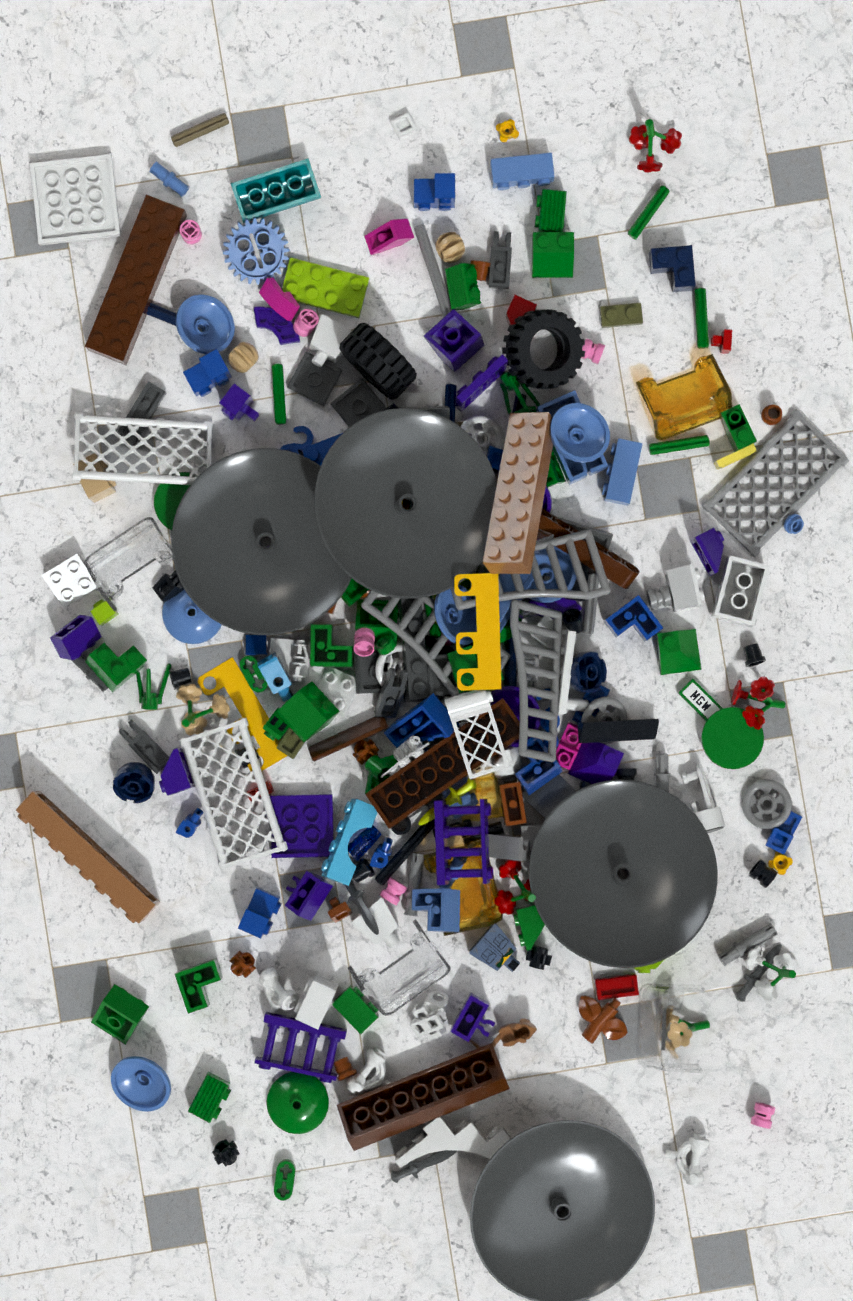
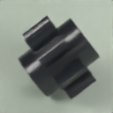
M534 946L533 951L528 950L526 960L530 961L529 966L544 970L545 965L550 966L552 955H548L549 949Z
M225 1139L215 1145L212 1153L218 1165L223 1163L226 1167L227 1165H232L237 1160V1155L240 1153L235 1142L231 1141L229 1143Z

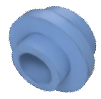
M798 514L790 515L784 523L785 531L790 534L799 533L804 526V522Z

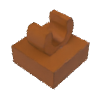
M337 897L329 900L333 909L329 910L328 914L335 923L353 913L346 901L340 903Z

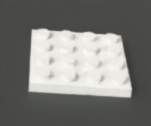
M111 154L30 163L38 244L40 246L121 236Z

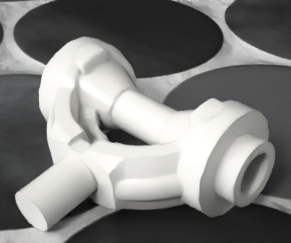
M266 968L261 972L259 982L264 987L265 995L269 1003H271L270 1012L276 1014L279 1008L283 1010L295 1008L299 1000L298 994L290 989L285 990L279 983L280 975L275 968Z
M378 1047L374 1049L369 1048L366 1054L367 1061L360 1073L348 1077L346 1080L348 1086L346 1088L357 1095L358 1092L362 1094L365 1090L377 1088L379 1085L385 1086L390 1084L391 1082L385 1079V1061L387 1059L384 1056L386 1053ZM376 1068L375 1075L371 1079L366 1080L371 1070Z
M693 1133V1136H689L688 1141L684 1142L678 1151L666 1150L665 1158L677 1160L676 1165L683 1174L682 1178L689 1185L698 1186V1183H702L704 1175L699 1167L701 1154L709 1146V1140L705 1139L706 1135ZM692 1150L691 1165L688 1166L686 1156Z

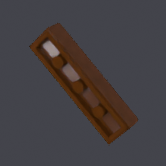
M375 716L308 747L312 761L315 762L388 728V724L384 717Z

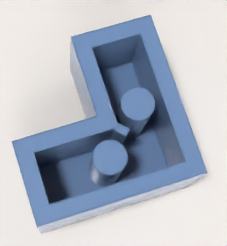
M446 888L412 889V910L428 912L427 931L459 932L460 890Z

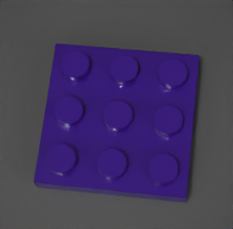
M503 354L499 358L497 356L493 357L488 362L487 369L484 372L478 371L472 377L473 380L469 386L465 384L457 391L456 408L460 412L464 411L506 371L508 360Z
M333 794L270 796L284 842L286 841L288 846L286 851L272 853L271 858L329 857V846L334 840ZM271 842V849L276 848V842Z

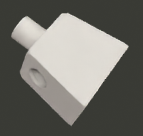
M322 314L310 343V349L316 353L311 362L318 367H322L326 359L336 363L343 355L339 349L340 343L352 330Z
M380 897L368 907L377 923L378 935L369 929L361 914L353 919L351 923L375 945L384 940L391 949L400 942L393 933L399 925L385 899Z

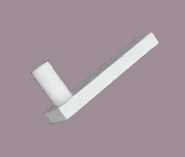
M562 630L558 700V713L566 714L567 710L584 712L589 705L588 700L568 698L576 631Z

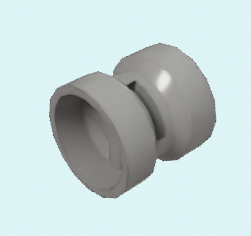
M667 585L660 587L659 591L654 589L646 591L651 610L658 609L661 604L665 607L672 605Z

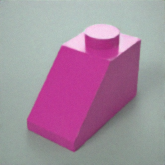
M396 219L388 221L364 237L370 254L375 255L405 244L413 239L414 235L408 219Z

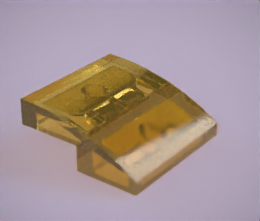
M494 773L473 778L472 780L477 784L476 789H471L469 792L470 794L475 793L479 802L476 806L480 805V799H487V803L491 804V815L488 816V819L503 817L498 781ZM466 814L461 817L462 823L468 819L472 822L480 821V814Z

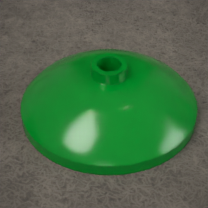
M288 1072L280 1076L272 1084L267 1095V1110L271 1120L277 1127L288 1133L304 1134L314 1130L323 1122L328 1112L329 1097L324 1084L315 1076ZM295 1101L300 1102L301 1107L295 1108L293 1106V1103Z

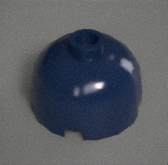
M581 652L573 656L570 686L575 690L594 693L601 689L599 688L601 683H605L607 675L606 664L603 659L599 658L598 653Z
M140 762L126 763L118 769L113 780L115 794L123 801H127V799L134 800L133 803H142L150 799L155 788V776L151 769Z

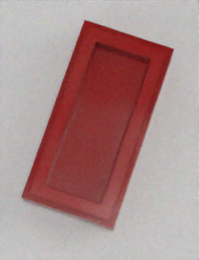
M636 974L595 979L598 1000L639 995Z

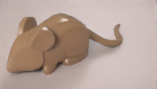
M525 1018L520 1019L519 1023L503 1025L500 1027L499 1034L493 1040L492 1045L495 1047L500 1040H502L503 1046L508 1047L514 1046L518 1042L526 1043V1040L532 1037L537 1028L530 1020ZM470 1039V1043H472L476 1048H480V1046L477 1043Z

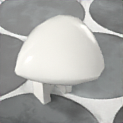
M517 747L505 749H509L513 762L509 763L510 767L494 772L497 779H509L515 776V773L521 769L522 761ZM500 754L489 760L494 766L505 764Z

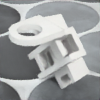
M432 991L425 999L423 1006L419 1007L418 1004L414 1006L412 1013L416 1018L412 1019L410 1026L417 1037L427 1034L429 1039L441 1036L446 1031L445 1025L449 1021L447 1019L442 1020L439 1016L449 1000L446 993ZM441 996L444 1000L436 1001L433 997Z

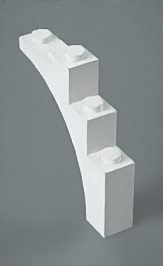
M441 1116L426 1122L423 1125V1130L426 1134L420 1133L412 1140L414 1143L408 1148L406 1146L402 1147L396 1153L395 1162L401 1168L418 1157L444 1150L466 1151L491 1159L495 1152L511 1139V1136L501 1126L499 1129L497 1127L493 1128L487 1134L488 1138H485L471 1119L468 1122L463 1120L455 1127L456 1131L454 1132Z

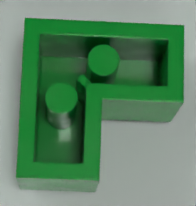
M311 624L310 666L353 667V646H332L333 626Z
M103 643L88 655L85 663L114 692L139 672L146 664L147 659L134 645L120 657H117Z
M217 958L175 973L187 1013L198 1011L210 1005L204 986L220 981L223 978Z

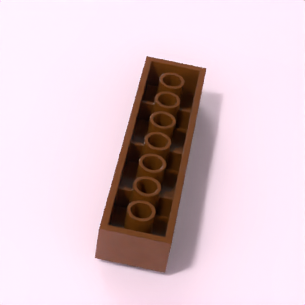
M146 194L85 344L88 351L127 365L147 316L148 306L153 301L179 237L180 225L187 217L185 209Z
M502 698L493 704L491 709L504 749L519 740L520 721ZM489 713L480 714L476 723L487 728L490 722ZM468 722L458 730L467 734L472 723ZM491 724L489 730L494 732L493 726ZM474 725L469 736L480 741L485 730ZM455 732L365 794L389 829L399 824L468 775ZM487 732L482 743L493 748L497 741L496 735ZM460 734L461 739H462V742H463L465 736H463V735ZM467 738L464 749L473 754L479 743ZM499 744L496 747L498 751H500ZM480 745L475 756L487 761L492 750ZM494 752L490 759L495 757L498 753ZM466 754L468 761H470L471 756ZM474 758L470 765L471 771L473 772L484 763Z
M492 1043L339 1103L337 1108L347 1140L352 1149L356 1151L510 1088Z

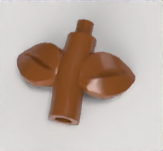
M581 996L579 999V1013L585 1021L589 1022L581 1035L592 1044L600 1032L610 1040L623 1038L628 1033L627 1027L620 1018L615 1017L619 1012L617 1008L621 1002L614 998L611 1003L607 1002L601 1007L596 999L589 996Z

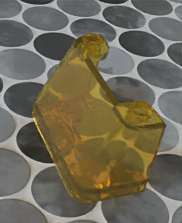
M713 354L698 358L694 364V371L659 384L656 383L655 379L648 377L636 382L641 402L652 431L658 440L668 439L722 419L720 413L732 408L731 390Z
M481 840L451 847V849L481 848ZM436 852L425 854L424 866L426 870L432 874L436 873L437 876ZM482 856L465 857L467 861L462 869H482ZM451 857V859H448V865H450V863H451V861H452V859H453L454 857ZM494 875L488 884H483V877L458 878L455 880L451 889L460 890L459 932H443L444 936L488 927L502 920L503 914L498 911V906L494 902L498 892Z

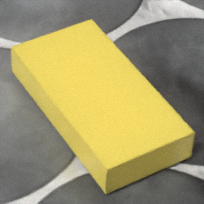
M753 443L715 461L716 470L754 454L756 447Z

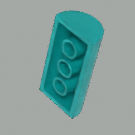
M309 158L230 183L243 224L245 223V218L250 222L253 220V217L259 219L321 199Z

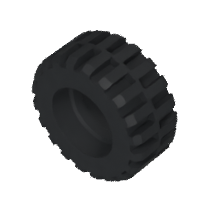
M552 309L528 311L523 316H519L514 320L516 324L508 327L507 331L510 333L504 336L503 342H506V347H502V354H506L507 366H510L508 371L511 376H517L516 381L530 388L554 389L558 388L559 385L567 384L569 382L568 378H574L577 375L575 370L581 368L583 363L580 362V359L585 357V351H582V345H585V341L580 338V334H582L580 327H574L576 322L572 318H567V314ZM543 329L549 331L557 343L556 358L546 369L536 366L530 354V344L534 335Z
M367 323L358 324L340 343L339 349L349 363L371 385L391 400L397 399L416 379L417 373L406 358Z

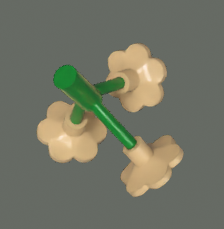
M195 684L182 685L178 688L179 692L176 693L177 699L188 704V712L181 722V726L185 729L187 735L192 736L204 732L207 720L203 716L206 714L216 713L219 718H228L230 708L223 695H214L212 706L202 712H193L192 704L200 700L202 689L197 688Z
M668 1005L662 1016L661 1028L666 1029L668 1024L672 1023L670 1031L667 1033L668 1038L672 1041L669 1042L663 1037L660 1040L670 1054L678 1059L679 1057L675 1049L681 1045L684 1047L688 1046L690 1038L693 1036L692 1032L710 1028V1023L708 1020L696 1023L681 1020L678 1016L672 1014L673 1005Z

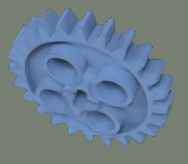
M253 217L250 223L245 218L244 225L239 221L237 222L238 229L231 227L233 235L226 234L230 241L223 242V245L228 247V249L223 250V254L229 256L224 261L225 263L231 262L228 270L235 269L233 272L234 277L241 274L240 281L247 277L248 284H251L252 280L255 279L257 285H259L260 279H263L264 282L269 276L275 279L273 274L275 272L281 275L279 267L286 268L283 260H289V257L284 253L289 252L290 249L289 247H284V245L288 243V240L281 239L285 235L284 231L277 233L280 227L276 225L272 228L273 222L271 220L265 224L264 217L261 218L260 222H257L256 217ZM250 233L254 236L257 248L261 249L259 250V255L263 264L262 268L259 267L256 255L253 252L254 249L249 237ZM259 234H267L268 240L263 243L257 240ZM240 240H247L249 245L245 249L239 248L238 242ZM265 254H274L273 261L266 262L263 259ZM252 259L255 261V265L252 268H246L244 262Z

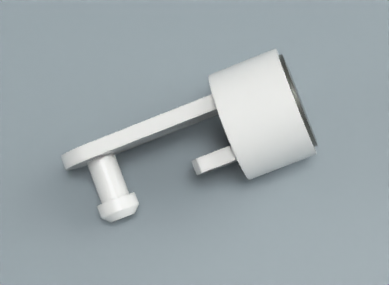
M701 763L696 764L697 771L682 773L681 779L685 784L696 779L700 780L708 809L701 811L698 801H692L691 804L694 814L703 824L707 833L723 829L725 823L720 807L714 806Z

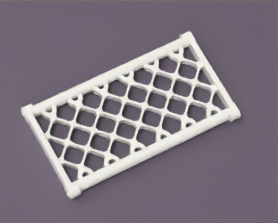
M75 413L74 415L75 451L72 478L75 481L90 479L191 485L200 475L198 471L202 467L206 466L208 468L211 466L212 421L192 422L83 415V413ZM80 423H86L88 430L83 434H79ZM97 424H105L109 431L104 435H100L95 428ZM118 425L128 426L130 432L122 437L115 430L118 428ZM139 427H148L151 434L142 438L136 431ZM160 428H169L172 435L167 439H163L157 432ZM180 429H188L192 436L188 440H183L178 433ZM201 430L207 431V441L198 436ZM89 433H94L99 438L93 444L84 439ZM110 434H114L120 439L114 445H110L105 440ZM131 435H135L140 440L135 446H131L126 441ZM155 436L161 443L157 447H152L147 443V440ZM174 437L182 443L176 449L167 443ZM193 439H197L202 444L197 450L188 445ZM79 441L88 446L83 452H79ZM100 442H103L109 448L102 454L94 448ZM122 443L130 449L124 455H121L115 449ZM141 445H145L151 450L145 456L136 451ZM162 446H166L171 451L166 457H162L157 452ZM183 447L192 452L187 458H183L178 453ZM204 448L207 449V460L198 454ZM88 451H93L98 458L93 462H89L83 455ZM110 452H114L119 457L114 463H110L104 458ZM131 453L140 458L133 465L125 459ZM152 454L161 460L155 466H152L146 460ZM172 456H176L182 461L176 467L167 462ZM193 457H197L202 462L197 468H193L188 463ZM79 459L88 465L84 471L78 470ZM101 460L108 465L106 472H97L93 465ZM120 462H124L129 469L127 473H117L115 466ZM141 463H145L150 470L148 474H138L136 467ZM165 464L171 471L169 475H159L156 469ZM186 465L192 472L189 477L180 476L177 470Z
M241 718L234 723L179 740L181 747L184 749L219 858L218 865L220 870L288 849L286 841L284 842L249 734L247 718ZM238 726L240 732H238L236 736H233L227 732V729ZM217 732L221 733L217 742L208 737V735ZM224 735L233 739L230 749L221 745ZM202 738L199 748L191 746L190 741ZM205 741L215 746L211 755L202 750ZM237 741L240 743L244 742L246 752L242 756L233 752ZM218 747L227 752L224 762H221L214 756ZM200 753L209 759L205 768L198 767L195 758ZM230 754L239 758L236 769L227 765ZM212 760L221 765L217 775L208 769ZM243 761L250 762L253 771L248 776L239 771ZM224 767L233 771L230 782L221 777ZM206 773L215 778L211 788L208 786L204 787L202 777ZM237 774L246 779L242 789L233 784ZM218 780L227 784L224 794L215 790ZM249 781L257 783L259 791L255 795L246 792V786ZM230 787L240 792L237 801L227 797ZM212 793L221 797L218 807L210 806L208 797ZM243 794L252 798L249 808L239 803ZM224 800L233 804L230 814L221 810ZM255 801L263 802L265 811L261 815L252 811ZM236 807L246 811L243 821L233 816ZM218 813L227 817L224 827L216 825L214 817ZM249 814L258 818L255 828L246 824ZM231 819L240 824L236 834L227 829ZM261 821L269 822L272 831L268 835L258 830ZM243 826L252 831L249 841L240 837ZM225 832L234 837L230 847L227 845L223 846L221 836ZM256 833L265 839L261 848L252 843ZM237 839L246 844L243 854L234 850ZM268 840L276 842V848L266 851L264 849ZM249 846L255 848L259 852L254 855L246 856V852ZM233 852L240 859L228 862L227 856Z

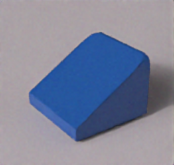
M246 635V656L267 655V636Z

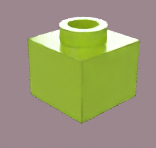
M103 599L93 605L94 609L90 611L101 626L119 615L109 600L104 601Z

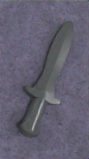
M351 879L349 886L345 885L351 895L348 903L351 904L353 902L358 907L366 925L374 934L378 935L379 929L375 918L362 897L365 891L357 890Z
M781 944L775 946L765 956L766 962L774 963L773 958L779 955L782 948ZM759 965L750 976L745 974L744 977L747 982L739 992L735 993V998L738 1001L744 1002L748 993L755 987V982L760 980L769 968Z
M444 1150L419 1162L410 1161L408 1167L399 1171H392L391 1179L393 1182L398 1183L400 1179L411 1174L418 1178L417 1174L421 1170L445 1161L457 1151Z

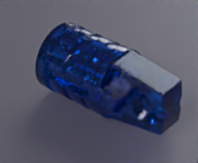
M372 825V828H366L349 843L348 852L358 861L381 836L380 831L374 825Z

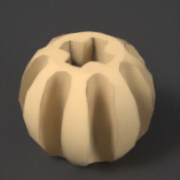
M455 232L443 233L435 243L439 257L447 263L458 261L465 252L464 242Z
M247 342L239 343L228 356L231 367L241 373L247 372L259 358L256 348Z

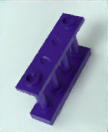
M480 799V805L449 807V804L446 805V800L434 801L437 885H447L452 878L483 877V884L490 883V879H493V867L490 866L488 834V816L491 815V804L487 803V799ZM480 814L481 827L450 828L449 825L447 826V817L450 815ZM481 835V848L451 849V847H448L447 838H450V836ZM482 856V869L452 870L448 868V859H451V857Z
M271 1012L265 1013L263 1022L268 1023L269 1030L263 1057L257 1056L254 1062L259 1064V1068L270 1070L271 1067L320 1077L319 1080L326 1083H331L332 1080L336 1081L338 1074L331 1072L338 1042L341 1039L345 1040L347 1029L321 1023L317 1030L296 1020L294 1017L272 1014ZM280 1026L288 1027L289 1031L283 1062L271 1060L276 1032ZM300 1030L308 1032L309 1035L303 1066L291 1064L297 1033H300ZM320 1035L329 1036L328 1040H330L323 1071L311 1068L317 1039L320 1038Z

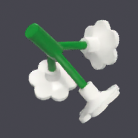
M756 945L754 949L752 948L749 951L745 965H747L748 970H753L754 967L760 965L772 969L774 973H777L778 977L773 981L762 978L755 982L756 994L759 997H763L766 1002H770L778 997L776 984L781 979L796 977L795 968L797 967V961L791 958L789 953H784L782 956L776 955L773 958L774 963L770 964L762 957L763 950H761V946Z

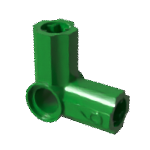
M374 755L366 761L365 769L369 773L365 794L390 777V774H387L381 778L386 771L398 762L393 755L384 758Z

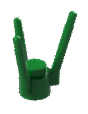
M509 372L500 377L503 382L500 384V387L503 391L507 413H511L507 389L509 392L514 390L526 412L529 410L518 389L520 385L536 406H540L539 401L525 384L516 381L517 376H511Z
M170 663L167 664L158 697H156V693L151 692V670L147 669L146 692H143L140 672L136 673L141 709L158 710V704H162L163 693L168 680L169 670L171 669Z

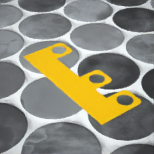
M458 574L454 578L455 594L457 596H476L477 632L458 633L456 635V651L458 654H477L478 668L459 669L457 671V687L461 691L502 689L498 574ZM463 578L469 579L472 583L471 589L467 592H462L458 588V582ZM467 636L473 640V647L471 649L464 650L460 647V640L463 637ZM464 673H471L474 676V683L471 686H464L461 683V676Z
M233 657L198 678V684L207 696L224 687L242 718H247L250 737L254 736L260 748L256 751L264 761L262 767H260L261 771L287 757L286 754L276 748L282 739H275L273 741L264 735L265 730L263 726L269 720V717ZM209 676L216 679V687L211 690L206 689L203 685L204 679ZM233 728L227 729V732H228L229 734H231V735H233V734H232V729H233ZM248 764L247 766L249 770L252 772L253 770L251 764Z

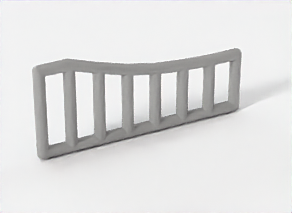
M591 530L536 542L535 551L546 548L558 589L545 588L535 553L531 572L537 589L524 590L520 574H511L516 591L503 592L498 576L499 602L536 597L588 600L608 595L611 592ZM586 539L601 588L589 590L574 541ZM566 544L581 591L567 589L554 546ZM454 587L451 588L457 610L476 607V596H474V599L463 601L462 596L455 594Z
M371 590L362 602L361 607L409 644L430 666L452 697L459 695L457 686L455 688L448 678L452 671L449 661L442 670L434 660L448 639L442 633L429 653L420 644L436 621L434 614L435 600L430 596L416 598L399 624H397L388 616L400 598L391 597L384 609L380 611L371 605L379 593ZM424 602L433 610L413 638L405 631V628ZM467 644V645H460L461 648H465V647H468V646H469V644ZM500 647L502 671L510 658V654Z
M514 599L511 601L510 628L519 681L520 726L518 753L523 757L554 762L556 760L562 613ZM519 609L554 618L553 630L518 621ZM519 630L553 638V649L549 650L522 643ZM523 652L551 658L552 671L526 665ZM526 673L551 679V691L527 686ZM528 695L550 699V712L528 707ZM528 716L549 720V732L528 728ZM528 737L547 740L548 753L527 749Z

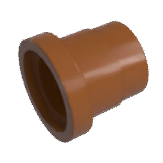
M471 260L470 264H474L477 271V280L486 281L488 267H490L491 263Z
M768 405L762 410L761 418L767 425H776L782 419V410L777 405ZM769 409L777 411L778 417L776 419L768 415Z
M348 1057L333 1063L338 1074V1081L357 1073L356 1069H353Z

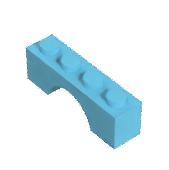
M351 799V801L347 802L344 808V813H346L344 819L339 822L336 832H338L337 837L331 842L329 857L324 860L321 871H323L321 876L349 886L356 869V865L348 855L349 840L356 831L362 828H372L377 815L373 805L358 799Z

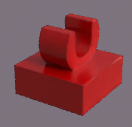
M724 329L721 336L713 335L711 346H721L720 353L729 354L732 345V330Z

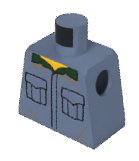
M496 922L488 928L469 950L472 956L497 971L505 965L513 972L520 964L512 956L517 948Z

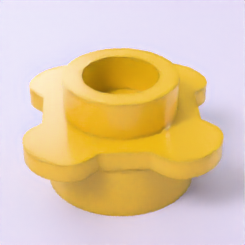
M512 119L496 125L501 142L505 143L508 139H516L519 136V132L515 127V121Z
M776 851L773 859L768 861V866L777 870L779 875H784L789 866L792 865L793 860L791 857Z

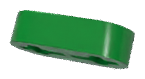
M252 656L242 658L240 669L250 688L258 693L264 692L268 684L258 668V661ZM246 660L254 661L255 664L252 668L255 672L253 674L249 669H244ZM257 675L259 680H264L262 689L253 686L256 683L253 676Z
M289 1159L280 1161L276 1170L274 1195L281 1201L291 1197L294 1187L296 1166ZM285 1164H288L289 1168L292 1169V1171L288 1172L287 1178H283L284 1171L280 1170V1168H284ZM283 1182H286V1189L289 1190L285 1195H281V1191H278L282 1187Z

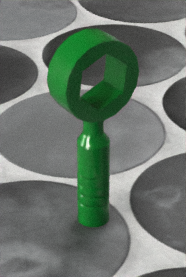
M386 635L374 644V650L376 649L380 655H387L394 650L397 642L391 635Z

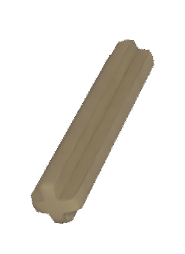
M222 113L171 136V140L175 147L181 146L228 125L229 120L227 115Z

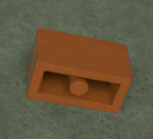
M520 782L499 784L498 789L504 825L512 826L527 823Z

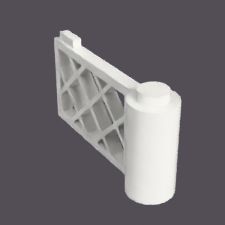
M472 690L444 699L469 779L510 767L509 763L513 762L509 749H504L489 703L493 702L490 690ZM486 712L490 716L487 728L476 723L479 715ZM476 716L475 719H474V721L468 719V718H471V717ZM467 720L472 725L467 734L458 730L456 722ZM491 724L493 726L494 732L489 730ZM474 725L485 730L480 741L469 736ZM487 732L496 735L497 741L493 748L482 743ZM460 734L463 735V736H465L463 742H462V739H461ZM467 738L479 743L473 754L464 749ZM498 744H499L500 751L496 750V747H497ZM480 745L492 750L487 761L475 756ZM496 752L502 755L505 764L494 766L488 762L493 753ZM466 754L471 756L470 761H468ZM474 758L485 763L481 772L472 774L470 765ZM487 765L493 767V768H490V769L485 770V768H486Z

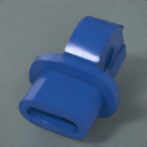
M197 808L193 814L191 813L186 816L176 833L186 838L191 837L197 827L200 826V817L204 812Z
M385 837L383 844L377 846L372 855L370 866L384 868L387 865L389 856L393 852L391 848L393 840L391 838Z

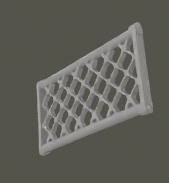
M797 409L790 414L791 417L709 501L706 500L701 505L753 557L760 553V549L784 525L787 517L795 514L841 466L844 467L849 462L848 458L833 446ZM800 421L809 431H798L796 423ZM786 433L795 435L794 446H785L783 444L782 437ZM798 434L809 435L808 446L798 445ZM812 434H814L824 445H813ZM772 447L779 448L781 450V459L770 460L767 452ZM794 448L795 460H784L783 449ZM798 448H808L810 450V459L799 460ZM823 448L824 460H814L812 458V449ZM827 448L837 457L835 461L827 459ZM758 461L766 464V475L755 474L753 466ZM808 462L810 464V474H799L798 463ZM814 462L824 463L826 471L821 476L813 474L812 464ZM769 463H780L781 474L771 475L769 473ZM784 463H795L794 475L784 474ZM744 476L752 478V489H741L739 481ZM756 477H765L767 479L766 489L755 488ZM780 477L781 489H770L769 478ZM784 477H794L796 479V488L785 489ZM809 477L812 485L807 490L800 489L798 487V478ZM729 491L738 493L737 504L726 503L725 495ZM771 491L781 492L780 504L770 503L769 493ZM785 491H794L796 493L797 500L792 505L784 502ZM751 492L752 504H742L740 493ZM755 492H766L767 503L757 504L755 502ZM715 505L724 508L723 518L712 509ZM741 506H751L753 508V517L742 518ZM766 506L767 518H756L755 507ZM770 506H780L782 508L783 515L778 520L770 517ZM726 507H738V518H727ZM757 520L767 521L769 529L764 534L756 532L755 522ZM727 521L738 522V533L727 523ZM741 521H752L753 532H741ZM752 535L755 543L750 546L741 536Z

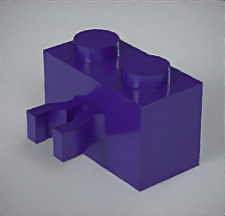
M235 383L219 402L223 414L232 421L234 418L240 421L244 414L254 422L259 417V413L250 407L254 402L251 395Z
M78 615L52 635L50 639L60 658L75 660L86 649L93 647L102 636L91 616Z
M306 871L302 879L293 876L292 879L296 881V888L286 887L292 894L284 906L297 916L311 921L333 885L321 876Z
M470 992L453 1022L450 1032L467 1042L470 1041L476 1028L488 1037L490 1033L485 1031L484 1027L479 1023L490 1024L494 1027V1021L482 1018L489 1007V1003Z

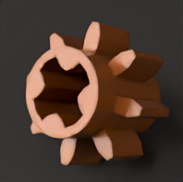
M371 739L367 742L361 740L356 743L353 756L356 758V761L363 765L370 757L378 756L379 748Z
M238 951L229 960L232 963L230 969L237 977L243 975L247 978L256 969L254 966L255 959L248 952L242 954L241 951Z

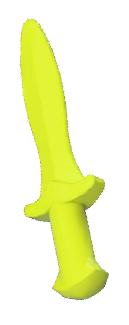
M468 779L458 790L449 788L451 792L444 799L446 800V805L449 804L450 806L457 802L462 805L461 797L471 789H476V782ZM434 807L423 815L418 822L419 825H424L435 819Z

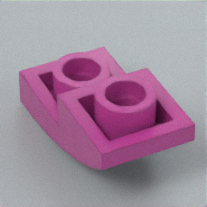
M273 277L266 279L259 291L260 295L279 315L287 321H292L300 308L299 304L290 292L282 291Z
M568 722L556 748L557 762L561 767L568 770L571 769L582 744L578 743V725Z

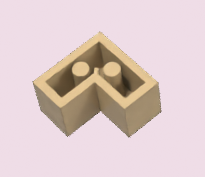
M95 453L86 457L89 462H93L98 458ZM83 460L78 461V470L84 471L88 465ZM101 460L93 465L97 472H106L105 468L108 467ZM81 479L80 481L88 499L94 503L116 492L114 486L117 484L115 481Z

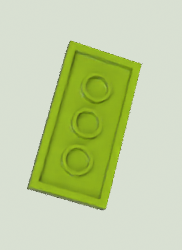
M290 257L282 291L290 292L297 303L360 318L370 279L365 276Z

